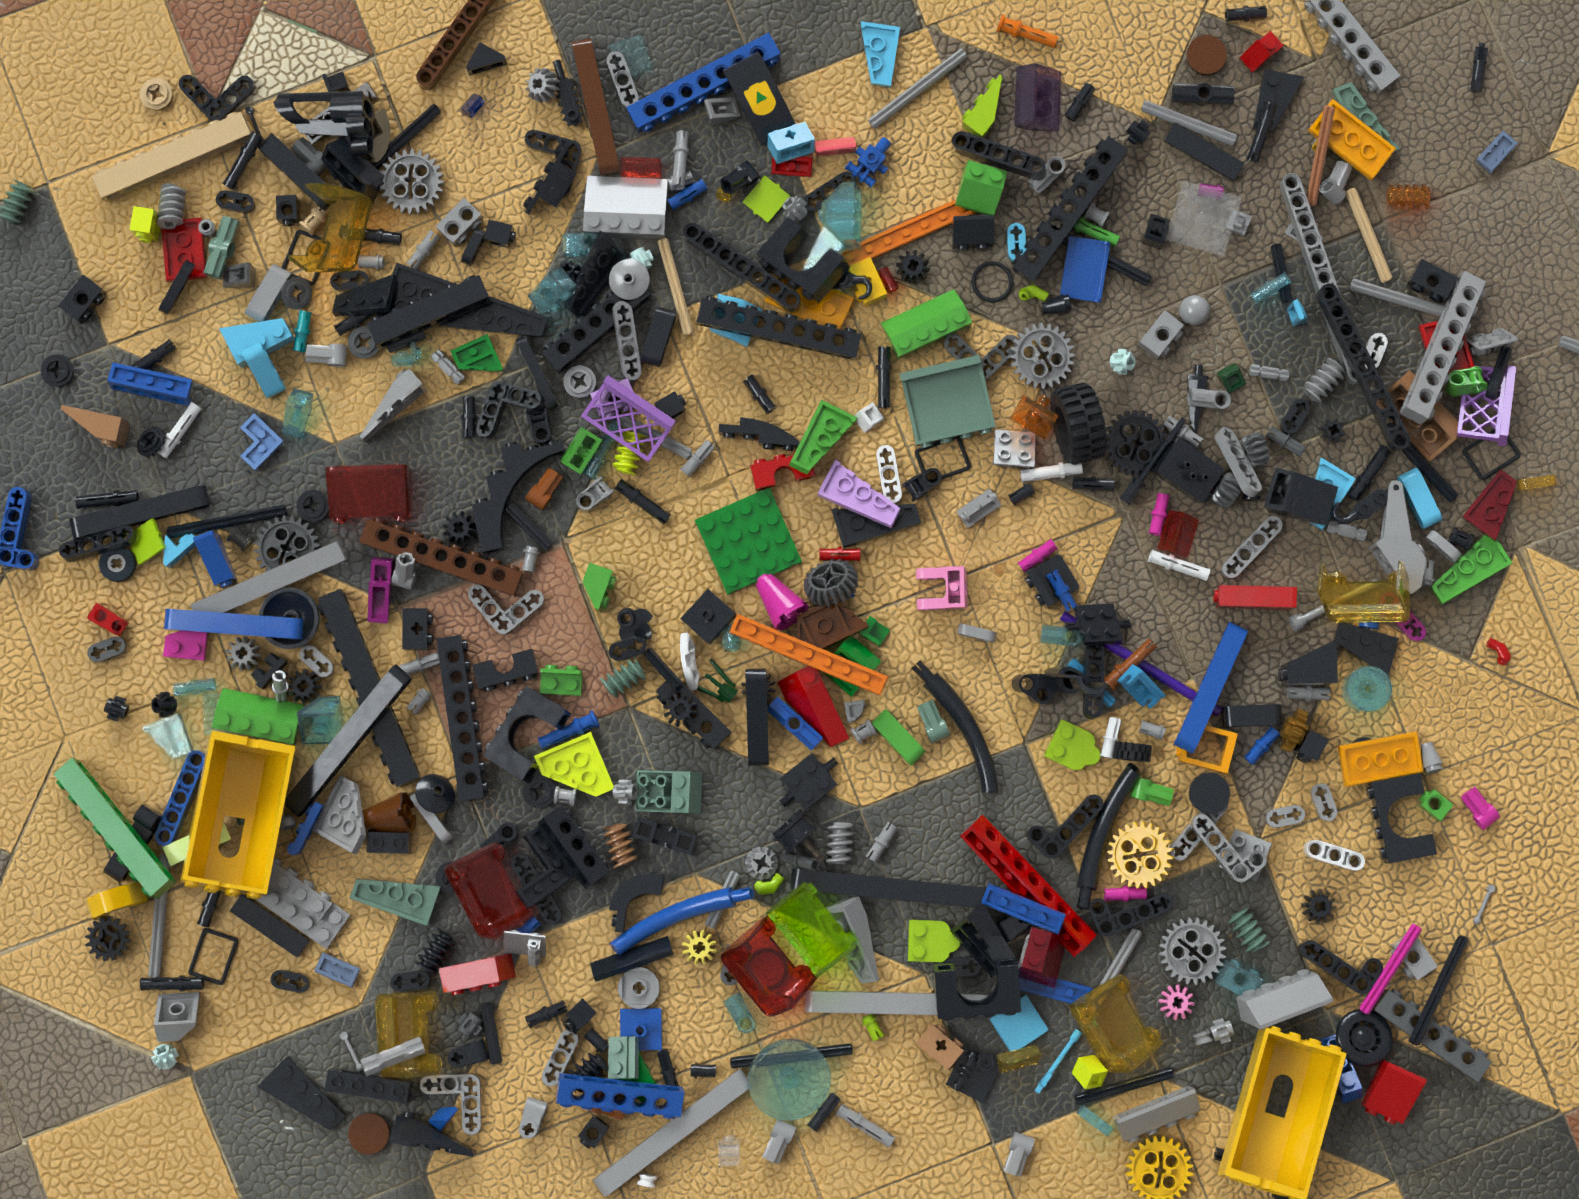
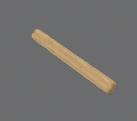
M1348 189L1346 197L1382 283L1388 282L1392 279V275L1357 189Z
M667 238L658 240V246L684 336L693 334L694 330L669 241Z

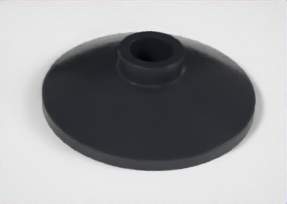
M428 774L418 781L415 788V796L418 803L428 812L443 813L454 803L455 792L453 786L441 775Z

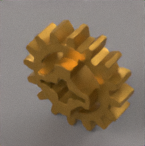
M1298 708L1292 717L1288 716L1280 732V736L1283 737L1280 749L1290 753L1295 748L1296 743L1299 745L1302 743L1309 727L1306 724L1307 711Z

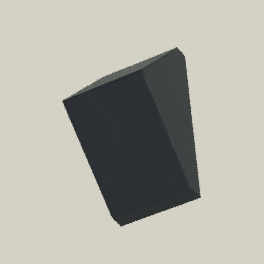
M479 42L466 69L469 76L508 64L505 55Z
M1150 214L1141 244L1160 250L1164 244L1170 220Z

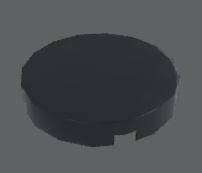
M1211 772L1200 774L1193 779L1189 786V800L1199 812L1207 814L1217 813L1224 809L1229 802V785L1219 774Z

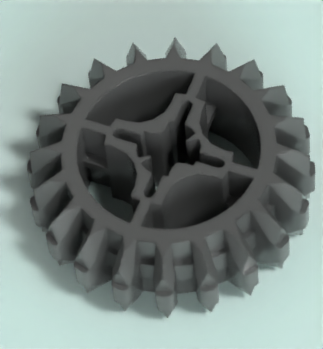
M831 559L830 562L824 561L823 564L817 563L816 568H811V572L806 573L803 585L807 598L814 605H820L821 608L827 605L830 608L832 604L845 603L846 598H851V594L856 593L858 575L852 564H849L847 561L842 562L841 559L837 561Z

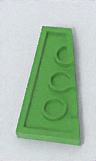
M1484 535L1431 586V590L1440 604L1443 605L1512 565L1513 562L1497 539L1494 542Z

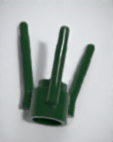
M710 659V663L725 682L721 684L707 673L705 677L719 688L717 691L719 694L699 685L697 690L718 699L722 703L724 700L729 703L738 692L735 688L736 684L726 676L713 659Z

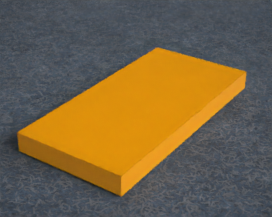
M1332 99L1328 106L1335 107L1328 148L1371 181L1396 148ZM1323 111L1308 129V132L1317 139Z
M785 278L783 280H780L782 283L790 287L787 284L788 281ZM774 286L770 289V293L778 294L781 289ZM797 289L794 291L800 296L801 307L794 313L787 312L767 297L764 302L802 320H816L817 324L825 326V323L837 325V329H841L855 298L839 290H830L821 302L817 303L813 299L811 301L807 300L801 294L802 291ZM789 298L786 304L793 306L796 304L797 299Z
M1416 731L1338 746L1345 787L1424 772L1418 733Z

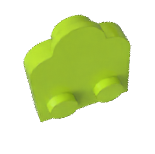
M1061 719L1044 757L1071 770H1080L1085 765L1091 766L1096 764L1100 759V751L1094 746L1095 738L1090 732Z
M909 920L908 961L943 962L948 958L950 952H954L959 948V940L952 934L948 924L944 921Z

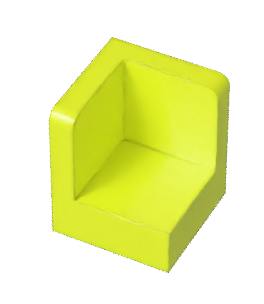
M1095 1055L1078 1057L1072 1074L1085 1090L1101 1087L1108 1073V1070Z

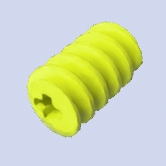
M622 432L623 437L626 438L624 439L625 442L636 441L634 432ZM637 433L638 441H640L641 437H646L645 435ZM637 444L631 445L637 449ZM622 445L623 447H617V451L621 454L615 455L614 458L619 462H614L612 466L618 472L636 476L631 470L639 467L634 464V461H640L641 458L624 445Z

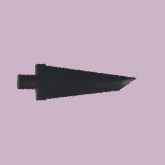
M1196 364L1194 374H1188V392L1190 388L1206 389L1208 376L1202 375L1203 365ZM1189 406V424L1193 431L1197 433L1202 407Z

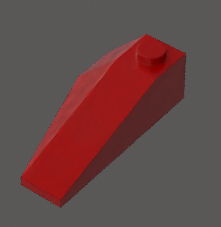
M807 666L777 682L785 700L823 737V740L830 747L849 739L818 670Z

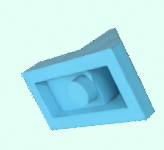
M192 533L184 535L178 541L179 545H176L170 537L165 535L164 545L166 549H164L163 564L171 568L196 546L193 537L196 535Z

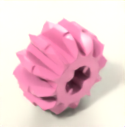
M1177 984L1175 991L1171 986H1168L1169 994L1164 991L1161 992L1166 998L1159 999V1003H1165L1160 1010L1165 1011L1168 1009L1165 1014L1168 1018L1173 1013V1019L1177 1020L1179 1013L1181 1018L1185 1019L1184 1011L1192 1013V1010L1187 1007L1188 1005L1194 1006V1002L1188 1001V999L1193 997V994L1185 995L1188 990L1186 987L1180 992V985ZM1175 997L1181 999L1178 1008L1175 1005L1172 1006L1173 998Z

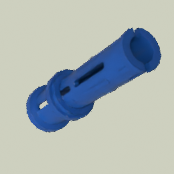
M591 710L588 715L574 718L573 722L564 726L561 731L557 729L538 737V741L544 750L576 734L583 735L585 731L591 728H599L600 724L596 714Z

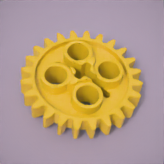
M1142 821L1139 827L1137 822H1133V828L1126 824V831L1118 829L1120 836L1113 835L1116 842L1109 843L1113 850H1109L1107 853L1112 854L1113 857L1108 859V862H1114L1110 870L1117 869L1115 877L1122 876L1121 883L1129 880V887H1132L1135 883L1136 888H1141L1143 883L1145 888H1149V882L1156 886V879L1164 881L1162 874L1169 875L1170 873L1166 868L1173 867L1169 860L1175 859V857L1169 855V852L1174 851V848H1168L1172 840L1164 839L1167 833L1159 834L1161 827L1153 830V823L1146 827V822ZM1148 837L1153 840V846L1150 849L1145 846V840ZM1128 841L1133 843V850L1131 852L1125 849V844ZM1158 850V854L1143 856L1142 858L1127 860L1123 858L1126 855ZM1151 858H1155L1157 861V866L1154 869L1149 867V860ZM1132 861L1137 865L1135 872L1129 870V864Z
M1153 1135L1152 1142L1148 1138H1145L1144 1145L1137 1142L1139 1149L1132 1148L1135 1154L1134 1156L1128 1155L1127 1157L1131 1160V1163L1125 1164L1126 1167L1131 1168L1125 1174L1132 1176L1127 1181L1129 1184L1135 1183L1132 1190H1140L1138 1196L1142 1197L1145 1194V1199H1151V1197L1153 1199H1174L1173 1195L1175 1194L1180 1198L1179 1191H1187L1184 1184H1191L1187 1176H1193V1173L1188 1171L1189 1168L1193 1167V1164L1186 1162L1191 1156L1183 1155L1187 1150L1185 1148L1179 1150L1181 1144L1179 1142L1172 1145L1173 1138L1171 1137L1165 1142V1136L1163 1135L1160 1141ZM1163 1151L1161 1167L1164 1168V1171L1159 1173V1187L1156 1188L1155 1184L1158 1173L1154 1169L1159 1167V1152ZM1149 1152L1155 1154V1160L1152 1163H1146L1145 1156ZM1170 1155H1174L1176 1158V1162L1172 1166L1166 1165V1158ZM1147 1173L1152 1174V1182L1144 1184L1142 1181L1143 1176ZM1167 1176L1173 1178V1184L1169 1187L1163 1185V1180Z

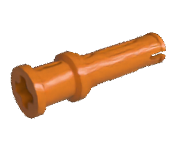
M1004 14L1001 15L997 32L1003 31L1012 34L1014 38L1021 36L1051 46L1052 48L1055 47L1058 39L1057 35L1024 25L1021 20L1015 21L1006 18ZM1030 33L1045 37L1046 39L1032 35Z

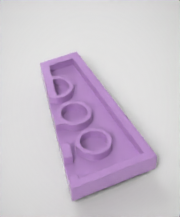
M836 459L818 491V497L889 528H892L900 513V508L872 489L868 483L863 482L855 476V473L849 469L847 470Z

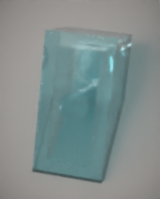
M293 389L286 401L282 434L299 439L303 438L312 409V393Z

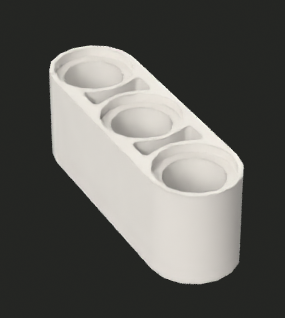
M1319 840L1307 841L1303 847L1304 854L1307 857L1347 870L1357 871L1362 869L1365 864L1362 854ZM1313 843L1319 847L1316 855L1311 854L1309 850ZM1333 849L1339 854L1336 861H1332L1329 857V853ZM1353 855L1358 858L1356 867H1352L1349 863V859Z

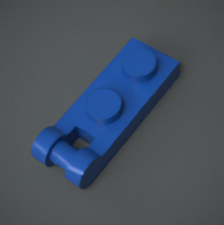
M315 802L314 805H309L305 813L307 815L305 822H301L296 830L298 836L295 842L287 846V851L290 855H299L303 851L324 807L323 804Z

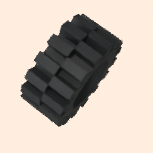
M1115 742L1113 758L1150 762L1152 745Z

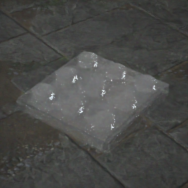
M1183 181L1166 240L1224 256L1242 197Z

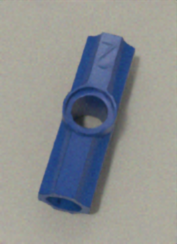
M778 696L767 707V711L811 751L823 739L818 732ZM792 718L799 719L801 724L798 729H791L788 723Z

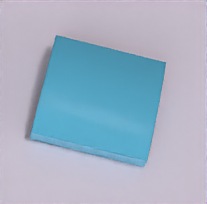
M1027 995L1020 998L1021 1012L1010 1016L996 1014L989 1018L1011 1054L1049 1030Z

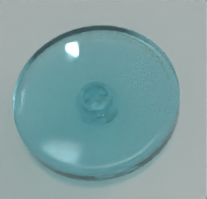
M782 1039L767 1045L756 1055L748 1072V1088L755 1105L766 1115L779 1120H797L813 1113L826 1099L831 1084L830 1069L823 1054L812 1044L799 1039Z

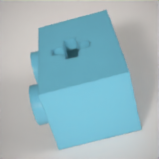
M806 122L768 133L767 147L777 164L814 153L815 138Z

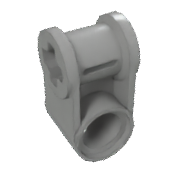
M603 476L594 480L588 488L577 496V507L581 512H591L614 494V489H610L603 481ZM583 498H589L592 502L590 506L583 507L580 501Z
M531 1097L527 1098L519 1126V1133L522 1137L530 1139L538 1134L548 1102ZM531 1123V1128L534 1129V1132H530L528 1135L524 1126H528Z

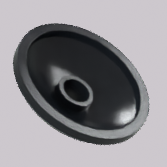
M282 588L272 592L264 600L259 611L260 616L290 618L292 615H295L296 618L304 619L302 639L265 637L271 644L279 648L295 649L304 646L314 637L319 627L320 615L315 601L309 594L297 588Z

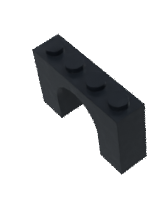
M787 217L756 253L761 259L759 263L767 270L770 268L774 270L773 273L780 280L785 278L788 281L787 284L794 290L800 289L802 291L801 294L807 300L811 301L813 299L820 303L848 271L850 265L843 256L829 248L813 267L804 271L791 269V257L808 235L800 225Z
M525 686L518 693L514 706L510 707L507 711L503 724H500L496 729V735L492 742L486 745L483 756L529 784L539 765L521 755L516 749L514 737L517 728L528 719L538 718L561 731L572 713Z
M1421 773L1369 782V787H1366L1368 799L1372 800L1373 807L1370 808L1372 819H1376L1375 836L1377 840H1380L1381 848H1379V855L1381 860L1389 864L1436 855L1437 851L1433 834L1404 838L1397 835L1391 829L1388 822L1389 809L1396 800L1424 793Z
M995 959L996 987L988 997L981 1000L967 999L958 992L954 963L933 965L938 1019L949 1021L958 1017L972 1019L975 1016L993 1017L996 1014L1010 1016L1021 1012L1017 959Z

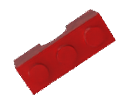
M785 454L776 455L773 457L774 460L770 461L765 459L753 461L754 464L750 465L756 491L776 487L774 476L780 469L785 468L792 471L795 482L815 478L814 468L808 474L792 468L789 464L794 455L786 457Z

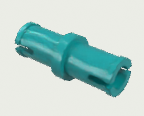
M299 310L297 328L294 329L296 335L293 351L306 353L307 338L311 333L309 326L312 312Z

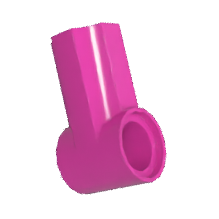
M1476 787L1469 789L1460 797L1473 814L1474 821L1482 830H1485L1500 819L1497 810L1490 803L1486 802Z

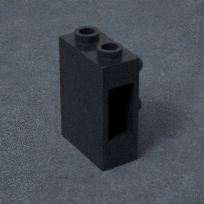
M1174 437L1151 472L1194 502L1203 503L1211 497V490L1214 485L1220 483L1225 469L1180 437Z

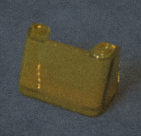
M1124 975L1112 977L1070 1004V1011L1100 1062L1111 1073H1131L1164 1044L1160 1038V1033L1155 1028L1143 1026L1125 995L1130 991V983Z

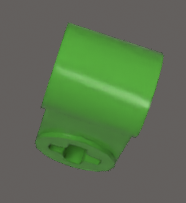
M1474 366L1468 369L1451 371L1445 390L1451 396L1483 392L1487 389L1488 385L1483 380L1482 368Z

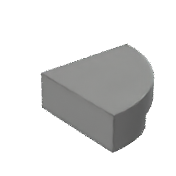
M865 700L844 703L847 723L859 718L864 710Z

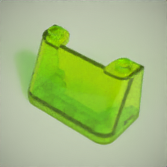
M804 881L765 913L777 924L778 929H780L818 978L855 949L856 945L854 943L857 940L850 931L845 933L815 895L818 891L811 882L807 884Z

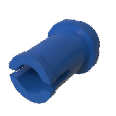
M531 916L517 930L521 933L531 934L541 924Z

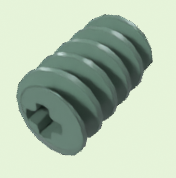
M15 179L13 180L17 185L10 184L9 186L13 192H6L10 199L4 198L2 201L6 206H0V210L3 212L0 213V218L13 225L14 223H21V220L17 217L18 215H25L21 208L28 209L24 202L32 201L28 194L36 193L31 187Z
M635 657V663L627 660V668L623 664L620 665L621 672L613 669L614 676L607 673V681L600 678L608 693L615 698L618 697V690L623 694L625 693L624 686L632 689L631 682L638 685V677L646 680L645 672Z
M1249 906L1234 913L1228 921V924H1236L1232 931H1240L1236 936L1237 939L1244 937L1241 946H1249L1245 950L1246 953L1255 952L1270 943V941L1263 942L1266 938L1265 934L1259 935L1262 928L1255 927L1258 921L1250 920L1253 917V913H1246Z

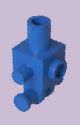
M882 137L875 147L870 144L864 150L859 146L855 151L860 156L857 162L859 166L857 167L852 161H849L845 170L850 171L854 178L859 177V182H864L869 188H872L877 180L871 178L869 174L874 176L877 171H880L882 174L887 172L888 167L883 164L886 161L884 154L892 143L885 137Z

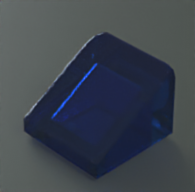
M472 94L461 109L472 118L484 105V100L480 95Z

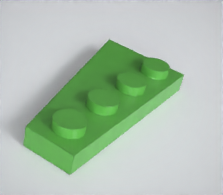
M821 400L789 466L808 474L856 422L857 417Z

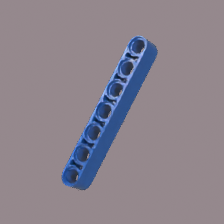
M165 609L164 629L302 639L304 619Z
M1232 622L1228 623L1177 735L1174 746L1191 754L1194 753L1248 633L1247 629Z

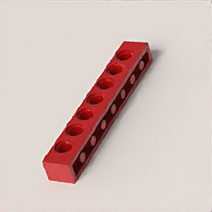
M983 814L960 835L966 844L1013 893L1066 914L1059 934L1053 933V935L1073 957L1085 949L1095 938L1096 933Z

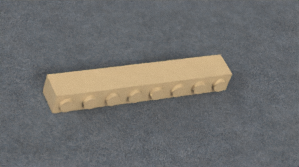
M242 112L230 113L226 116L227 118L221 121L214 120L202 129L195 128L184 137H174L170 143L165 145L158 144L149 152L137 153L133 156L134 158L128 161L121 160L115 163L114 167L98 170L92 178L100 197L105 202L247 142L251 130Z

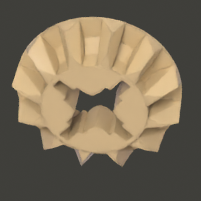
M151 78L142 85L140 98L142 103L149 109L160 110L167 107L168 103L172 101L173 92L165 80ZM159 90L163 97L154 99L150 92H157Z

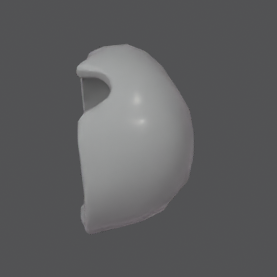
M1191 295L1181 302L1179 315L1186 324L1197 326L1208 320L1211 315V307L1205 298L1199 295Z

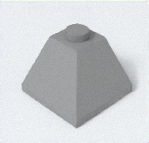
M200 992L158 994L154 1019V1029L158 1042L179 1041L196 1026Z

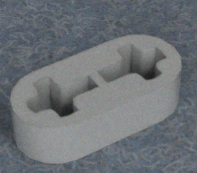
M1432 530L1426 536V541L1450 562L1456 563L1462 556L1452 544L1436 531Z
M959 624L957 630L959 635L995 643L997 635L994 631L966 624Z
M306 645L300 650V659L317 675L326 678L333 674V663L312 645ZM313 649L312 655L316 658L315 661L310 658L305 659L306 650L311 651ZM319 661L324 665L329 664L327 667L329 671L327 673L320 672L321 667L317 664Z
M1315 784L1311 788L1310 795L1317 815L1322 821H1332L1337 816V808L1331 791L1325 784ZM1318 787L1325 790L1323 794L1324 801L1321 800L1320 796L1315 795ZM1324 803L1328 809H1332L1329 818L1327 815L1322 814L1325 811Z
M1298 805L1272 809L1266 813L1265 821L1272 828L1297 824L1304 820L1305 811ZM1294 808L1297 812L1300 811L1297 820L1294 817L1287 818V814L1292 813ZM1274 812L1277 816L1283 815L1284 818L1277 820V824L1274 821H1270V817L1273 816Z

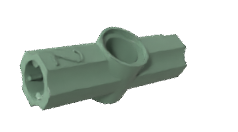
M222 216L216 237H212L209 242L208 250L210 254L203 272L205 275L215 279L222 278L227 260L233 256L235 251L234 240L240 225L238 220Z

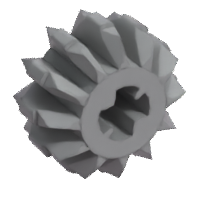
M537 68L534 73H529L530 80H525L529 86L525 90L529 92L528 96L541 103L543 101L550 102V97H556L554 92L560 90L556 87L560 82L555 78L557 74L547 68Z
M244 636L242 641L239 637L235 638L237 644L229 643L233 648L232 650L227 649L226 653L232 654V656L227 658V661H233L231 667L236 668L238 666L239 670L243 671L245 666L248 670L252 669L250 663L258 665V662L254 659L255 657L261 658V654L255 652L261 648L260 646H254L256 640L252 639L249 641L248 637ZM244 648H246L247 656H240L239 653L243 652Z

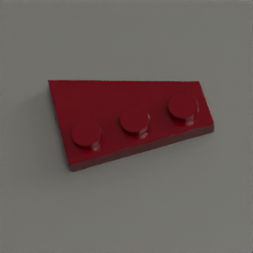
M1500 469L1462 518L1496 542L1517 481Z

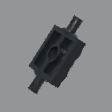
M1114 604L1077 605L1074 608L1076 622L1065 623L1066 631H1078L1082 638L1083 646L1120 644L1123 641L1120 628L1131 627L1130 619H1118Z
M812 753L780 778L788 791V794L779 800L780 803L785 807L792 800L800 803L804 810H808L838 786L829 771L839 763L833 757L823 764Z

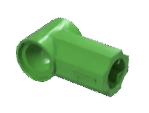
M1138 778L1132 788L1130 797L1170 806L1174 789L1154 784L1153 781Z

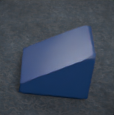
M439 1108L429 1119V1123L438 1131L442 1130L458 1111V1108Z

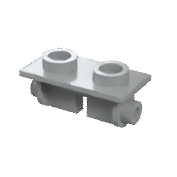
M988 489L956 512L966 527L969 528L1000 507L1001 504L996 494Z

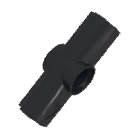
M1201 83L1199 85L1173 84L1172 102L1196 103L1200 106L1206 104L1233 105L1235 90L1234 86H1214L1208 83ZM1203 90L1208 94V97L1201 98L1198 92Z

